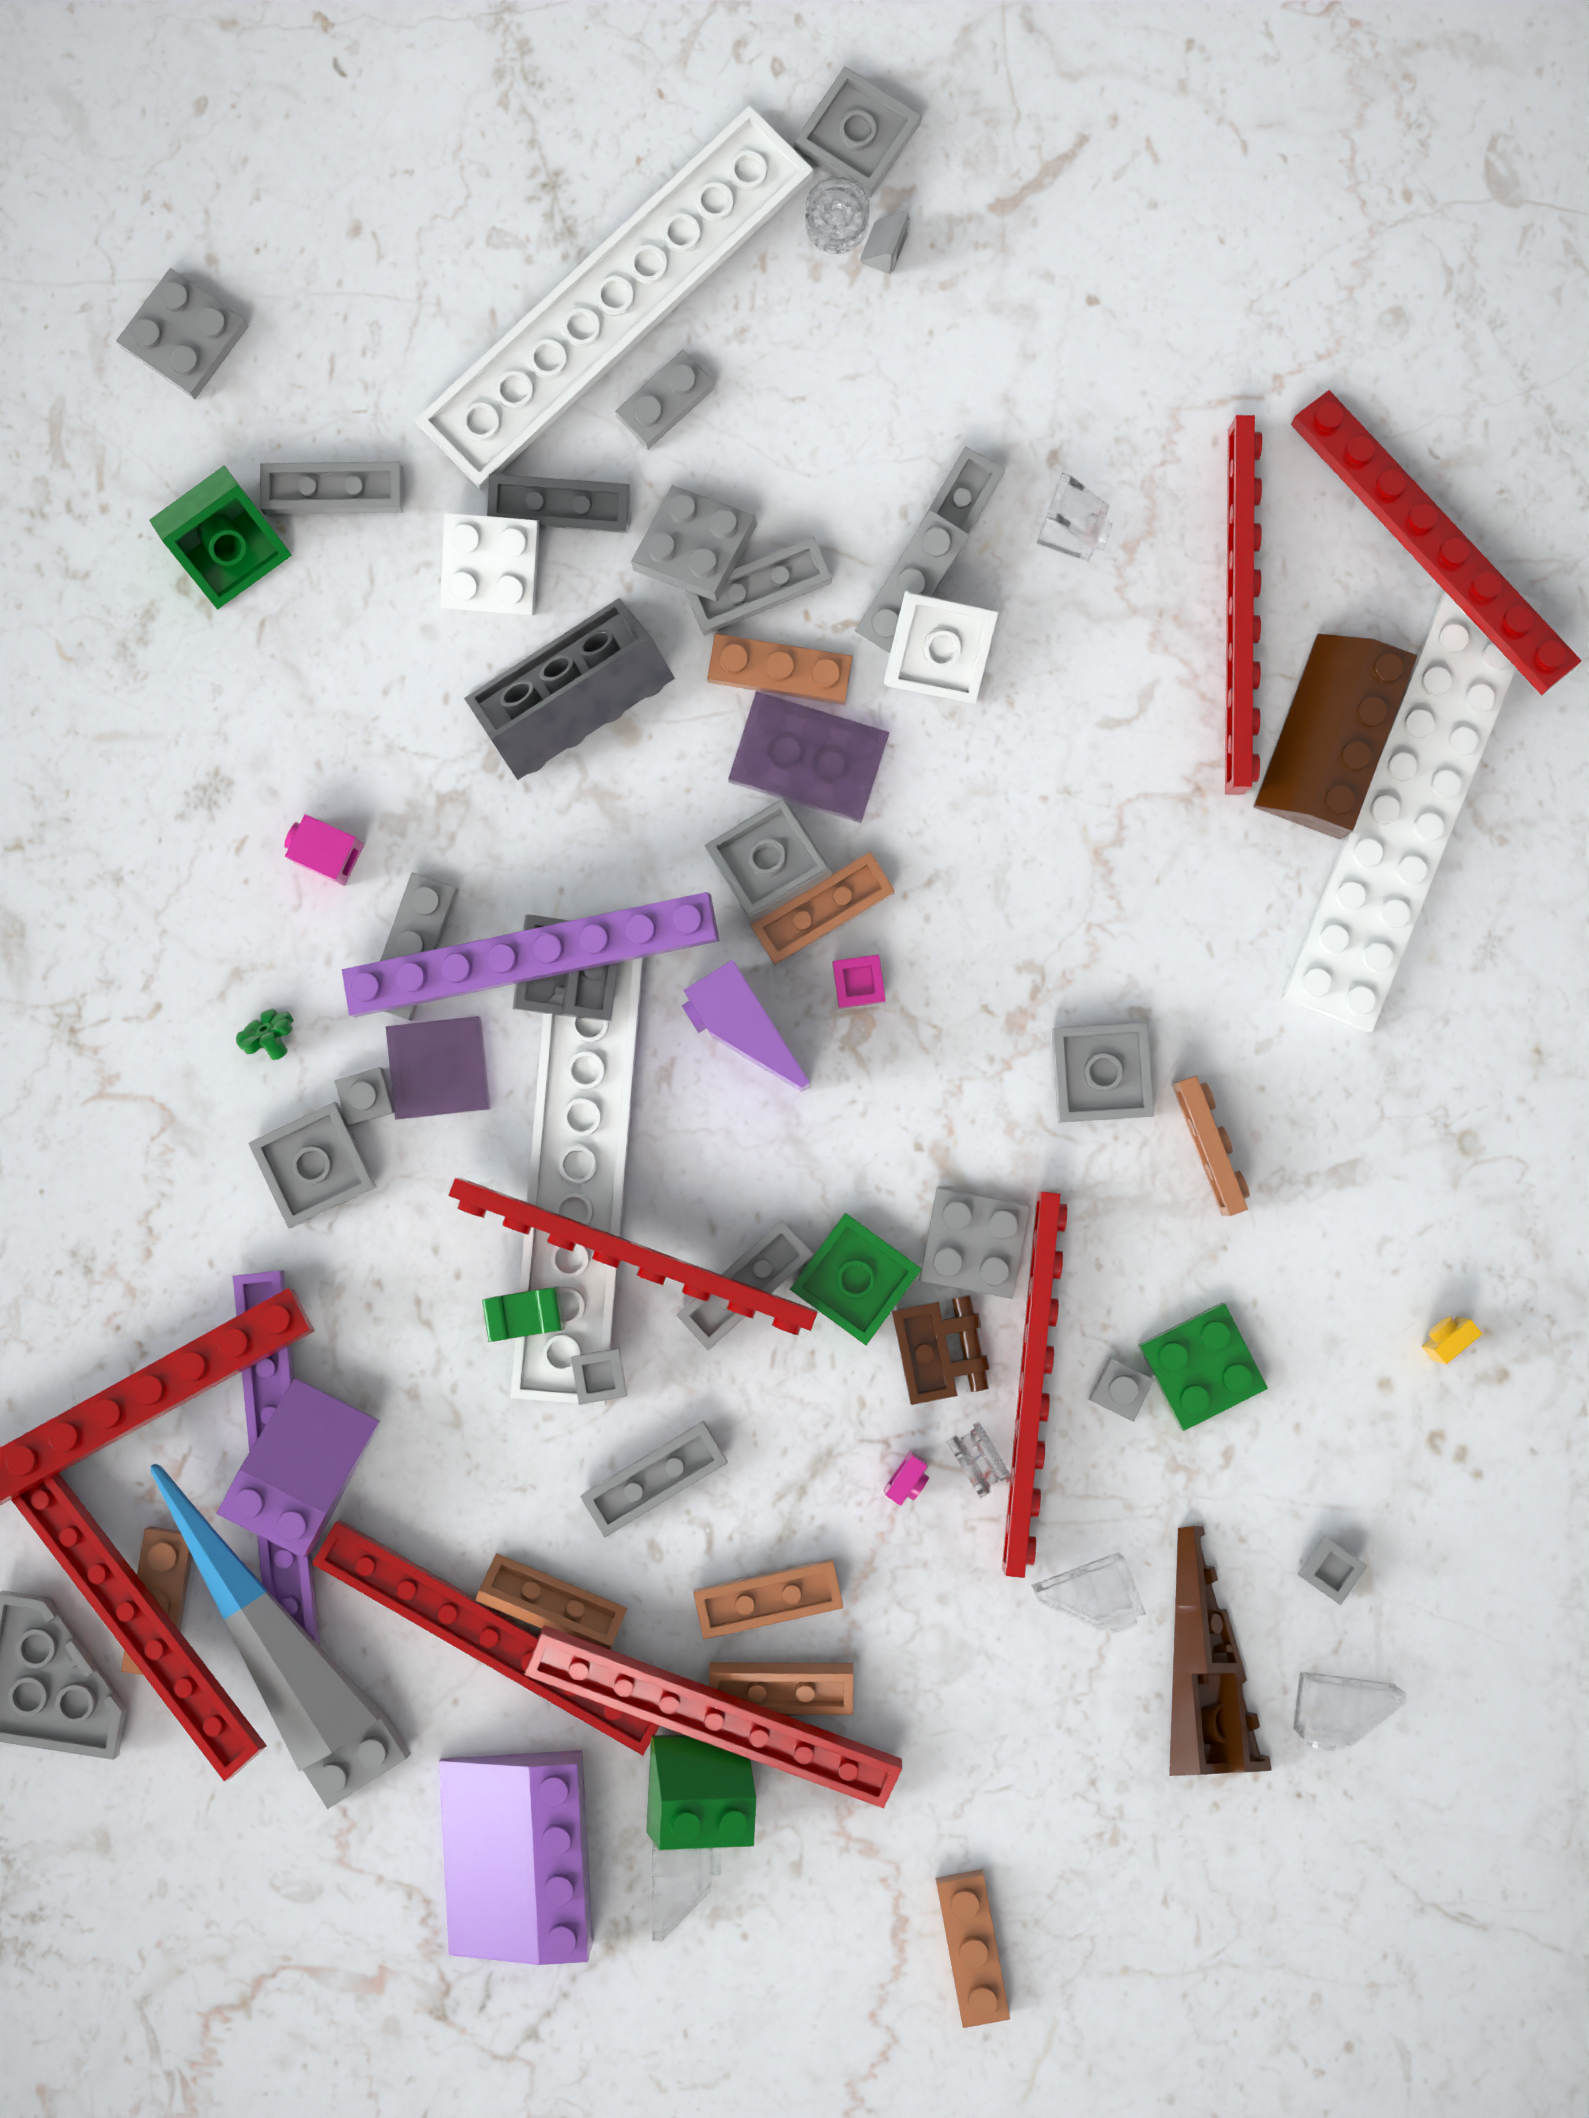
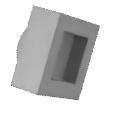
M378 1067L334 1080L347 1126H353L396 1113L383 1068Z
M620 1348L571 1357L579 1405L627 1397L628 1393Z
M1109 1357L1089 1400L1134 1422L1154 1379Z
M1324 1535L1298 1572V1575L1341 1605L1367 1568V1565Z

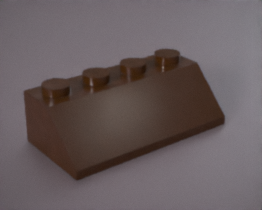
M1317 634L1253 807L1339 840L1353 832L1418 655L1375 639Z

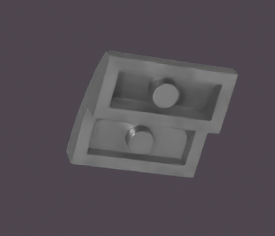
M527 914L524 919L523 931L569 920ZM618 963L518 983L515 985L512 1009L611 1021Z

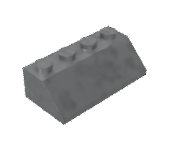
M618 598L464 699L516 779L519 780L527 774L537 772L547 761L567 748L579 745L587 735L604 724L616 721L626 710L641 700L656 695L662 690L663 686L675 678L652 637L622 600Z

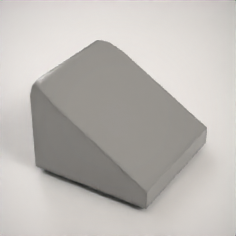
M901 211L880 218L874 223L861 255V262L888 274L894 271L908 236L909 213Z

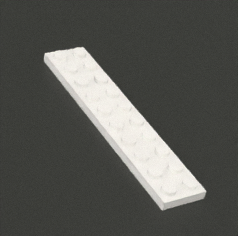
M749 105L415 419L417 425L482 491L489 484V474H500L813 179L814 169Z
M1444 590L1418 653L1354 830L1345 836L1281 997L1367 1033L1373 1032L1516 671V667ZM1519 593L1538 613L1542 602Z
M644 957L618 963L611 1021L543 1013L527 1203L619 1237L621 1234ZM532 1227L529 1235L524 1234L519 1292L559 1286L565 1329L515 1338L510 1398L579 1404L571 1357L611 1349L618 1268L593 1260L594 1250L576 1244L573 1252L547 1242L549 1233ZM607 1400L588 1404L605 1406Z

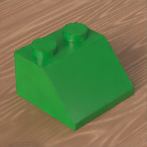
M225 465L149 520L162 542L217 610L292 556Z
M684 1734L651 1735L646 1832L658 1850L754 1846L756 1792L750 1759Z

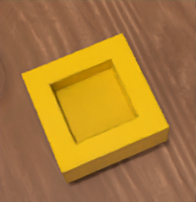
M1447 1317L1429 1331L1428 1335L1431 1339L1421 1347L1433 1361L1447 1365L1483 1333L1471 1319L1456 1317L1453 1320L1451 1317Z

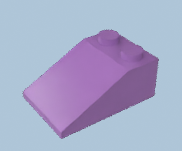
M733 960L683 990L689 1001L681 1006L698 1033L707 1028L713 1039L800 1092L809 1088L810 1082Z
M294 1378L241 1465L216 1514L301 1558L306 1557L315 1550L380 1420L298 1378Z

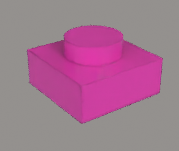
M879 955L832 961L839 1009L886 1002Z
M909 1450L884 1487L885 1496L902 1506L907 1497L914 1501L929 1479V1476L924 1474L928 1467L926 1461Z

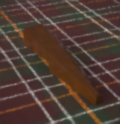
M1202 1526L1178 1528L1169 1776L1272 1771L1269 1756L1260 1755L1254 1730L1260 1727L1257 1713L1248 1712L1243 1696L1242 1684L1247 1681L1229 1615L1227 1609L1218 1608L1211 1584L1218 1580L1215 1567L1206 1566L1201 1549L1200 1537L1205 1535L1204 1528Z

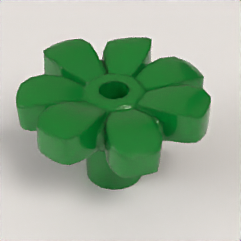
M269 1009L261 1013V1022L253 1020L243 1031L238 1032L236 1043L246 1054H254L259 1049L264 1048L272 1060H278L288 1052L281 1037L288 1035L292 1031L291 1023L294 1019L289 1012L278 1014L275 1009Z

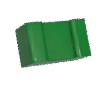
M559 1286L482 1299L488 1342L565 1329Z

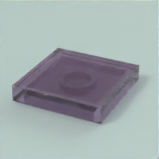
M480 1016L385 1026L395 1120L491 1110Z

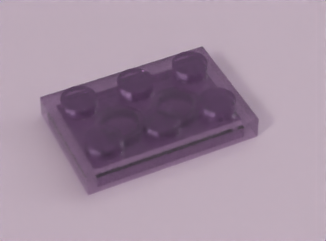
M756 691L728 781L735 785L777 798H785L790 802L862 823L890 732Z

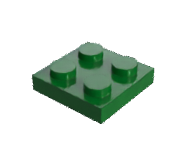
M844 1213L789 1290L867 1346L922 1268Z
M1220 1303L1138 1344L1182 1431L1268 1389L1225 1303Z

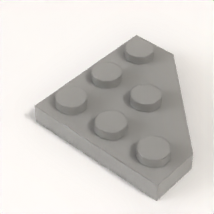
M4 1590L0 1591V1742L114 1760L120 1753L127 1711L124 1702L50 1598Z

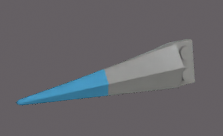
M158 1464L151 1465V1473L298 1771H304L326 1808L329 1809L406 1760L411 1752L387 1714L332 1660L263 1586L197 1510L162 1466Z

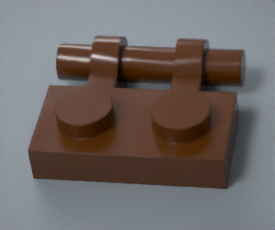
M970 1295L952 1298L955 1317L943 1320L938 1301L892 1310L911 1405L958 1396L954 1377L967 1375L970 1392L989 1389L986 1370L990 1369L988 1356L982 1355L977 1328L981 1327L979 1313H974ZM959 1332L964 1359L951 1361L945 1335Z

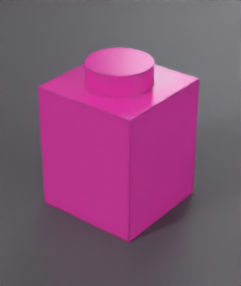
M304 814L301 823L295 822L286 836L284 847L288 850L284 857L299 866L345 886L365 844L348 833Z

